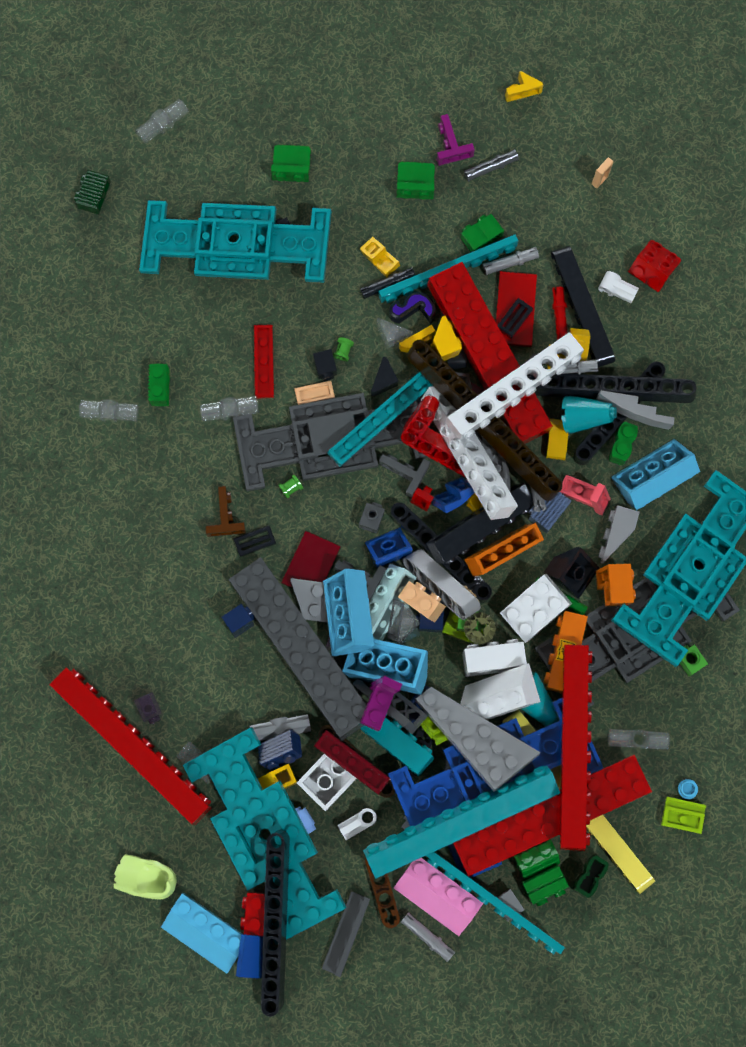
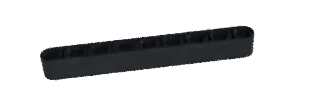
M555 374L551 377L552 379L549 383L536 387L537 390L534 393L536 396H576L596 399L598 393L602 390L638 396V401L691 403L696 398L697 387L695 382L689 379ZM527 375L530 380H535L533 375ZM551 383H556V384H557L556 386H553V387L549 386V384H551ZM570 384H575V385H576L575 387H572V388L568 387V385H570ZM588 385H594V386H595L594 388H591V389H590V388H587ZM607 386H613V387H614L613 389H610V390H609V389H606ZM633 387L632 390H626L625 388ZM646 388H652L653 390H652V391H645L644 389H646ZM669 388V389H671L672 391H671V392H665L664 390ZM688 389V390H691L692 392H691V393H684L683 391Z
M277 830L269 835L266 848L261 1010L263 1014L269 1017L276 1015L284 1005L290 846L289 835L284 830ZM275 836L281 838L282 845L276 844ZM275 856L280 858L281 866L275 864ZM274 877H277L280 880V886H276L274 884ZM273 898H277L279 900V907L273 904ZM272 918L278 920L279 927H275L272 924ZM271 939H275L279 946L274 947L271 944ZM271 959H272V960H275V961L277 962V964H278V967H277V968H274V967L271 965V963H270V960H271ZM269 981H275L277 988L271 987ZM269 1001H273L276 1004V1009L270 1007Z

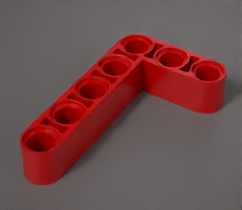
M425 396L406 422L401 440L404 444L466 478L442 435L428 428L435 418L439 401L433 396Z

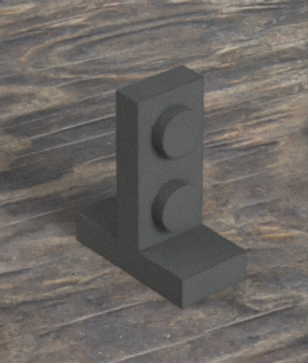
M382 454L379 460L380 466L411 481L406 490V496L412 499L431 462L423 459L416 472L413 466L407 463L403 465L397 462L398 459L394 456Z
M338 560L334 567L337 572L344 569H354L353 565L345 560L343 562ZM381 565L378 567L373 578H370V574L365 571L369 601L387 570Z

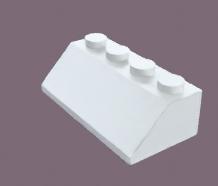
M529 663L466 685L460 704L482 718L489 720L539 703L540 698Z

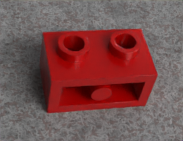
M248 892L247 897H243L242 909H246L245 917H241L240 929L244 930L246 935L263 936L264 893Z

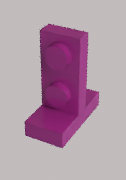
M448 114L442 115L440 123H438V129L440 134H444L445 140H443L445 151L437 152L436 160L438 166L474 157L475 149L473 143L458 147Z
M387 676L373 681L369 688L373 691L360 723L380 731L393 696L400 691L402 684Z

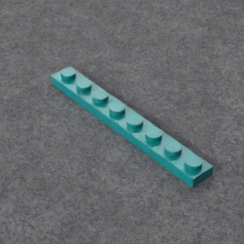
M516 234L379 290V299L381 303L385 301L391 303L397 299V296L402 294L407 296L419 287L421 289L427 288L430 277L460 262H463L466 268L470 266L475 268L481 265L484 260L492 261L499 257L501 253H511L518 245Z
M419 372L334 445L327 454L341 467L433 385Z
M432 852L426 855L429 858L427 860L429 864L436 869L438 866L446 870L443 873L452 881L457 878L462 882L460 886L469 893L472 890L478 894L477 899L485 905L491 903L495 906L493 911L500 916H509L512 919L510 923L519 930L524 927L529 931L527 935L536 942L539 939L546 944L544 948L553 955L556 952L561 954L565 949L560 943L438 854Z

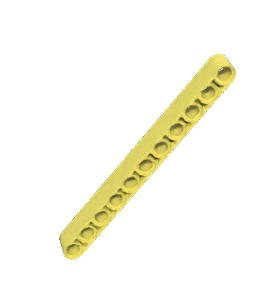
M519 710L514 711L502 721V723L517 718L524 736L536 731ZM561 765L550 769L559 789L561 788ZM604 815L590 820V825H586V829L591 835L595 836L599 841L598 844L611 856L610 859L622 870L629 883L634 885L637 893L641 894L655 882L654 878Z

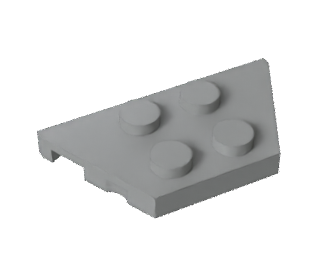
M291 578L290 582L301 614L305 620L328 623L323 582Z

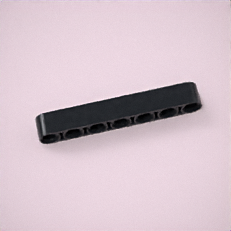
M566 246L551 251V258L555 260L557 273L561 275L563 280L561 283L565 292L569 295L568 300L571 308L575 310L577 323L581 325L582 329L589 330L590 332L589 352L592 359H597L598 368L615 362L614 352L571 247Z
M653 362L640 377L662 378L665 373V366L661 362ZM651 370H658L660 375L652 374ZM648 388V389H644V390H645V391H651L652 388ZM617 416L614 418L613 422L608 423L612 427L610 431L605 430L603 425L595 427L575 451V462L579 465L589 463L628 417ZM591 438H597L600 444H593ZM579 452H586L588 458H581Z
M394 504L390 514L392 520L434 559L427 544L421 538L427 535L433 539L437 535L405 504ZM401 509L405 514L402 517H397L394 511ZM414 522L418 525V529L410 530L408 524ZM458 555L455 556L453 561L460 566L456 571L452 570L449 564L438 563L461 585L467 586L468 589L472 590L476 594L479 603H485L489 600L492 594L491 587L480 576H472L467 564ZM469 575L473 578L474 582L467 584L464 582L463 577ZM485 589L488 596L482 598L478 595L477 591Z

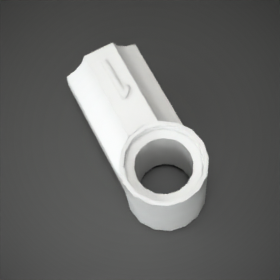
M611 271L606 272L598 287L600 292L604 291L608 293V296L614 295L629 303H632L639 289L621 280L618 274Z
M366 808L338 824L345 840L373 826L377 821L376 812ZM365 812L373 814V821L371 823L363 821L362 816Z

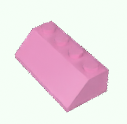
M423 858L411 862L394 886L395 890L458 936H460L483 905L480 900Z

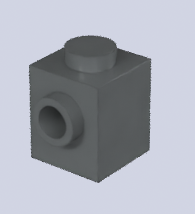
M375 502L371 504L366 503L359 522V528L377 534L385 513L382 505Z

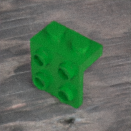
M275 145L273 164L271 165L272 180L309 182L310 147Z
M399 162L396 197L405 199H433L435 165L433 163Z

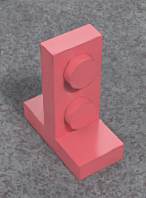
M566 475L562 482L560 492L563 495L593 507L597 514L603 516L611 500L605 485L598 483L597 486H594L569 475Z

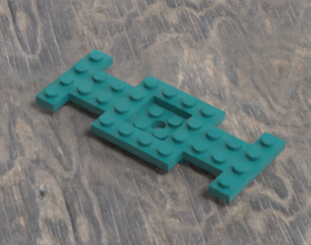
M148 200L139 268L140 273L159 274L161 257L196 258L195 276L269 280L271 262L306 264V282H325L331 209L312 208L310 226L275 224L276 206L202 203L201 218L198 220L166 219L168 207L166 201ZM232 235L239 236L236 242H230L229 238Z
M717 470L713 472L704 487L718 496L719 499L702 524L685 514L644 572L643 576L656 584L658 588L641 613L638 614L625 604H622L611 620L674 667L680 664L688 650L672 638L692 610L708 621L746 565V556L735 549L736 543L746 530V491ZM695 560H698L703 564L702 570H699L694 566Z
M253 727L183 764V767L191 783L209 774L227 810L210 819L247 891L265 882L267 840L262 837V830L267 829L271 834L277 830H284L288 833L290 846L287 940L347 907L337 889L321 898L318 896L301 863L317 854L318 851L281 781L264 790L245 756L247 752L261 745ZM275 836L276 844L282 845L281 838ZM275 856V864L281 866L280 858ZM277 877L273 878L274 884L280 886V880ZM273 898L276 905L279 907V900L277 898ZM278 921L272 923L275 927H279ZM273 939L275 945H277L278 942L275 939Z

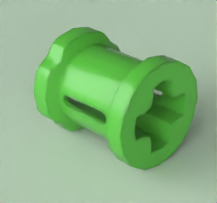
M340 337L337 340L338 346L333 357L347 362L354 342Z
M292 475V478L285 483L278 484L287 499L297 490L303 489L302 484L295 475Z

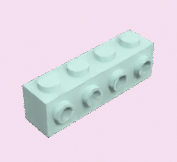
M389 564L369 601L374 639L383 641L404 602L398 596L409 581L414 583L417 578L405 568Z

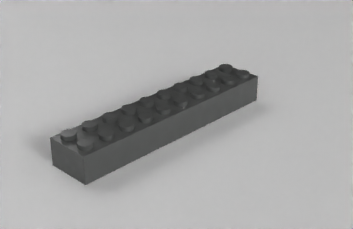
M260 557L231 577L229 581L235 591L251 610L254 618L340 740L343 741L364 725L360 721L367 705L263 559Z

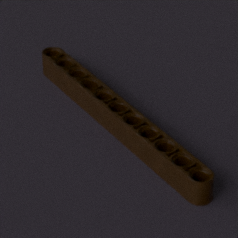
M414 341L407 354L408 360L456 410L478 396L425 341ZM481 407L484 412H490L488 407ZM495 416L485 428L481 429L479 427L476 429L541 498L551 501L561 491L562 482L500 418ZM472 417L465 418L469 423L475 422Z

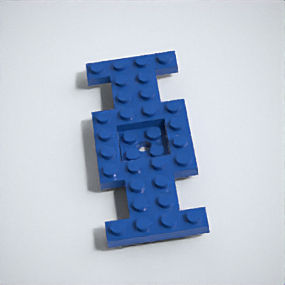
M562 698L552 702L560 721L524 736L517 718L497 726L540 752L538 757L505 783L514 781L520 775H527L540 766L547 765L549 769L561 765ZM592 741L587 743V751H591V763H587V771H591L592 774L603 769V765ZM454 745L443 749L450 769L414 784L407 766L388 773L410 826H416L426 818L436 817L446 809H453L463 801L473 800L483 792L492 791L489 785Z

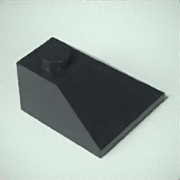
M576 547L555 556L544 571V574H547L555 584L579 599L595 576L596 570L600 568L581 547Z

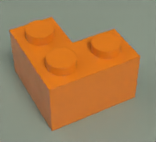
M608 564L596 570L597 590H604L605 606H621L622 604L628 606L634 603L636 592L632 583L634 571L631 569V564Z

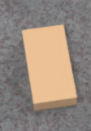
M608 157L595 172L591 185L598 188L608 178L613 160Z
M331 381L294 388L298 405L335 398Z

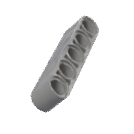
M418 549L403 558L405 568L416 576V579L429 591L439 596L441 601L460 619L465 620L480 610L481 606L478 599L436 563L424 550Z

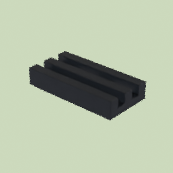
M518 298L498 324L499 329L504 335H508L512 339L531 314L533 308ZM519 304L522 305L506 328L503 327ZM526 308V313L523 315V317L520 319V321L517 323L512 331H509V329L512 327V325L515 323V321Z
M270 525L233 538L240 557L276 544ZM268 531V535L241 545L239 544V541ZM269 538L271 539V541L260 544L258 546L249 548L244 551L241 550L244 547L253 545L255 543L264 541Z

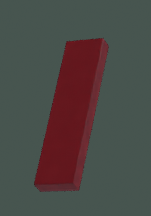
M325 730L314 745L378 795L391 779L327 730Z

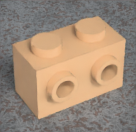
M409 581L398 598L426 618L436 622L446 607L440 602L441 598L433 592L430 595L426 593V587L419 582L413 584Z

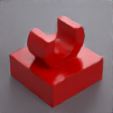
M427 485L423 490L417 487L410 503L427 512L434 499L430 495L433 489Z

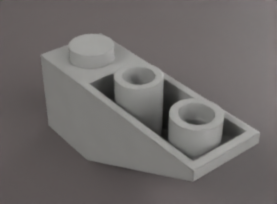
M618 505L615 510L610 511L608 521L611 522L610 528L605 530L603 537L606 540L605 547L601 546L598 555L601 558V564L634 532L639 511Z

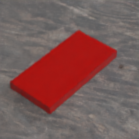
M503 271L499 273L496 324L500 323L518 298L533 308L531 314L512 339L508 335L503 334L508 345L532 347L537 274ZM519 304L503 327L506 328L522 305ZM526 308L515 321V323L512 325V327L509 329V331H512L514 329V327L526 313Z

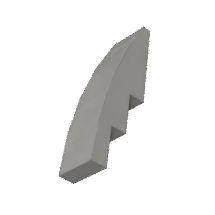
M601 390L596 397L598 401L612 403L618 413L632 420L667 430L674 425L675 417L657 415V407L638 404V396Z

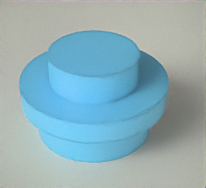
M685 779L679 783L678 793L684 799H692L698 793V786L693 780Z

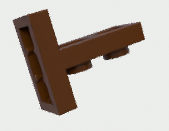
M226 486L218 487L221 525L206 526L207 537L245 534L244 522L230 524V522H233L232 510L229 511L228 503H232L231 492H227Z

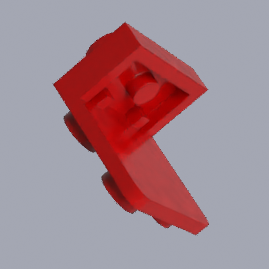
M650 240L637 256L628 272L659 292L669 276L680 264L681 259L675 253L664 248L660 243Z

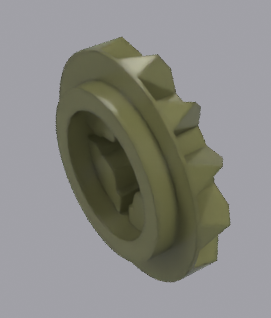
M483 612L474 613L467 618L464 624L466 637L476 644L487 643L493 638L496 631L495 621L490 615ZM477 621L481 625L487 624V626L483 629L484 636L482 635V633H480V631L472 632V630H474L477 627Z

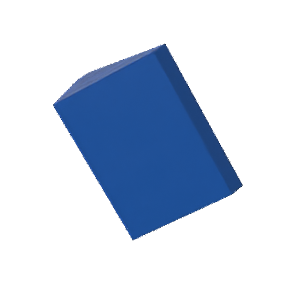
M401 528L365 542L376 569L380 565L383 567L403 559L413 551Z

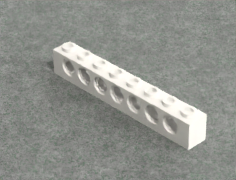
M570 332L448 416L446 425L459 441L463 438L469 439L475 434L476 429L479 427L481 429L485 428L493 417L499 418L506 412V408L519 404L523 396L526 395L528 397L537 390L536 387L546 385L551 381L553 375L562 374L570 363L574 365L580 361L584 349ZM557 354H563L565 359L559 358ZM542 364L549 365L551 369L543 368ZM527 375H533L535 380H530ZM512 385L519 386L521 390H514ZM496 396H503L505 401H499ZM481 407H488L490 412H484ZM472 417L475 422L469 423L465 418Z
M429 387L422 396L421 401L425 396H433L438 399L439 407L433 421L491 520L508 518L518 505L478 437L474 434L467 440L465 438L461 441L457 439L446 425L447 417L457 410L435 387Z

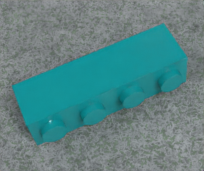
M385 718L380 731L365 725L360 728V730L404 766H407L418 777L422 775L434 760L433 755H431L433 751L425 744L421 747L416 743L417 738L410 732L405 734L400 730L402 726L395 720L390 722Z

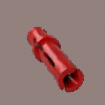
M560 286L556 287V289L555 287L552 288V309H554L557 340L568 333L565 310L567 303L564 300V287Z

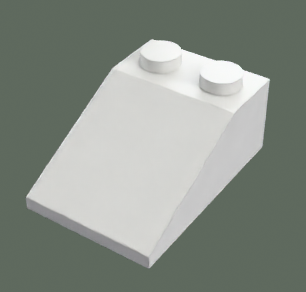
M324 754L303 775L297 784L320 807L327 811L357 778Z

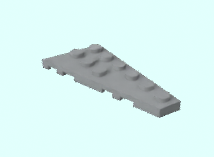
M432 687L416 698V703L493 791H496L540 755V752Z

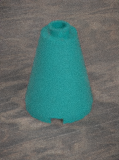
M565 396L562 402V409H565V415H562V423L566 433L572 434L608 424L617 417L616 407H613L612 403L576 396Z
M532 672L540 702L521 710L544 726L556 723L559 718L553 707V701L539 675L536 672Z

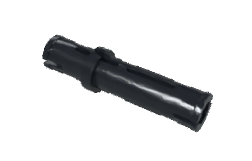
M410 267L402 272H394L385 279L362 287L360 291L363 298L366 299L378 294L379 290L416 275L413 268Z

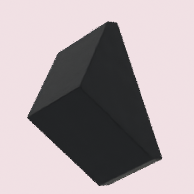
M387 357L382 358L371 389V396L373 397L398 386L399 380Z

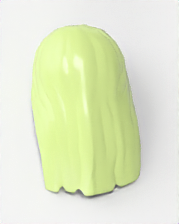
M127 854L122 857L114 873L116 876L114 878L116 882L114 889L142 898H168L173 894L177 883L176 874L166 865L155 860Z

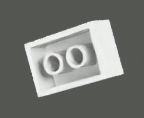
M544 574L502 610L500 614L526 643L572 603L551 578Z
M518 639L507 640L505 644L500 645L499 642H490L485 647H479V644L468 645L462 653L465 677L501 673L527 664L524 642H518Z

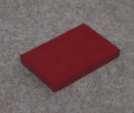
M305 531L281 584L293 589L290 582L291 578L323 582L326 580L341 546Z

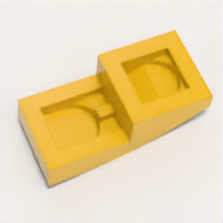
M374 237L360 248L362 254L386 277L400 266L399 261L389 254L385 246Z
M550 419L553 427L549 431L546 458L565 460L568 433L563 428L562 420Z

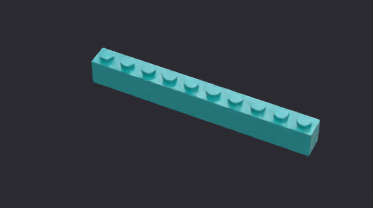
M547 765L540 766L527 775H520L514 781L504 783L496 791L483 792L477 798L463 801L459 806L453 809H446L436 817L426 818L422 823L416 826H409L397 835L392 834L379 843H372L363 852L376 879L554 797L561 792Z

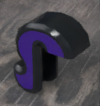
M414 292L406 297L403 305H400L399 301H395L390 306L389 316L392 322L400 324L420 310L431 324L435 318L436 308L432 299L425 293Z

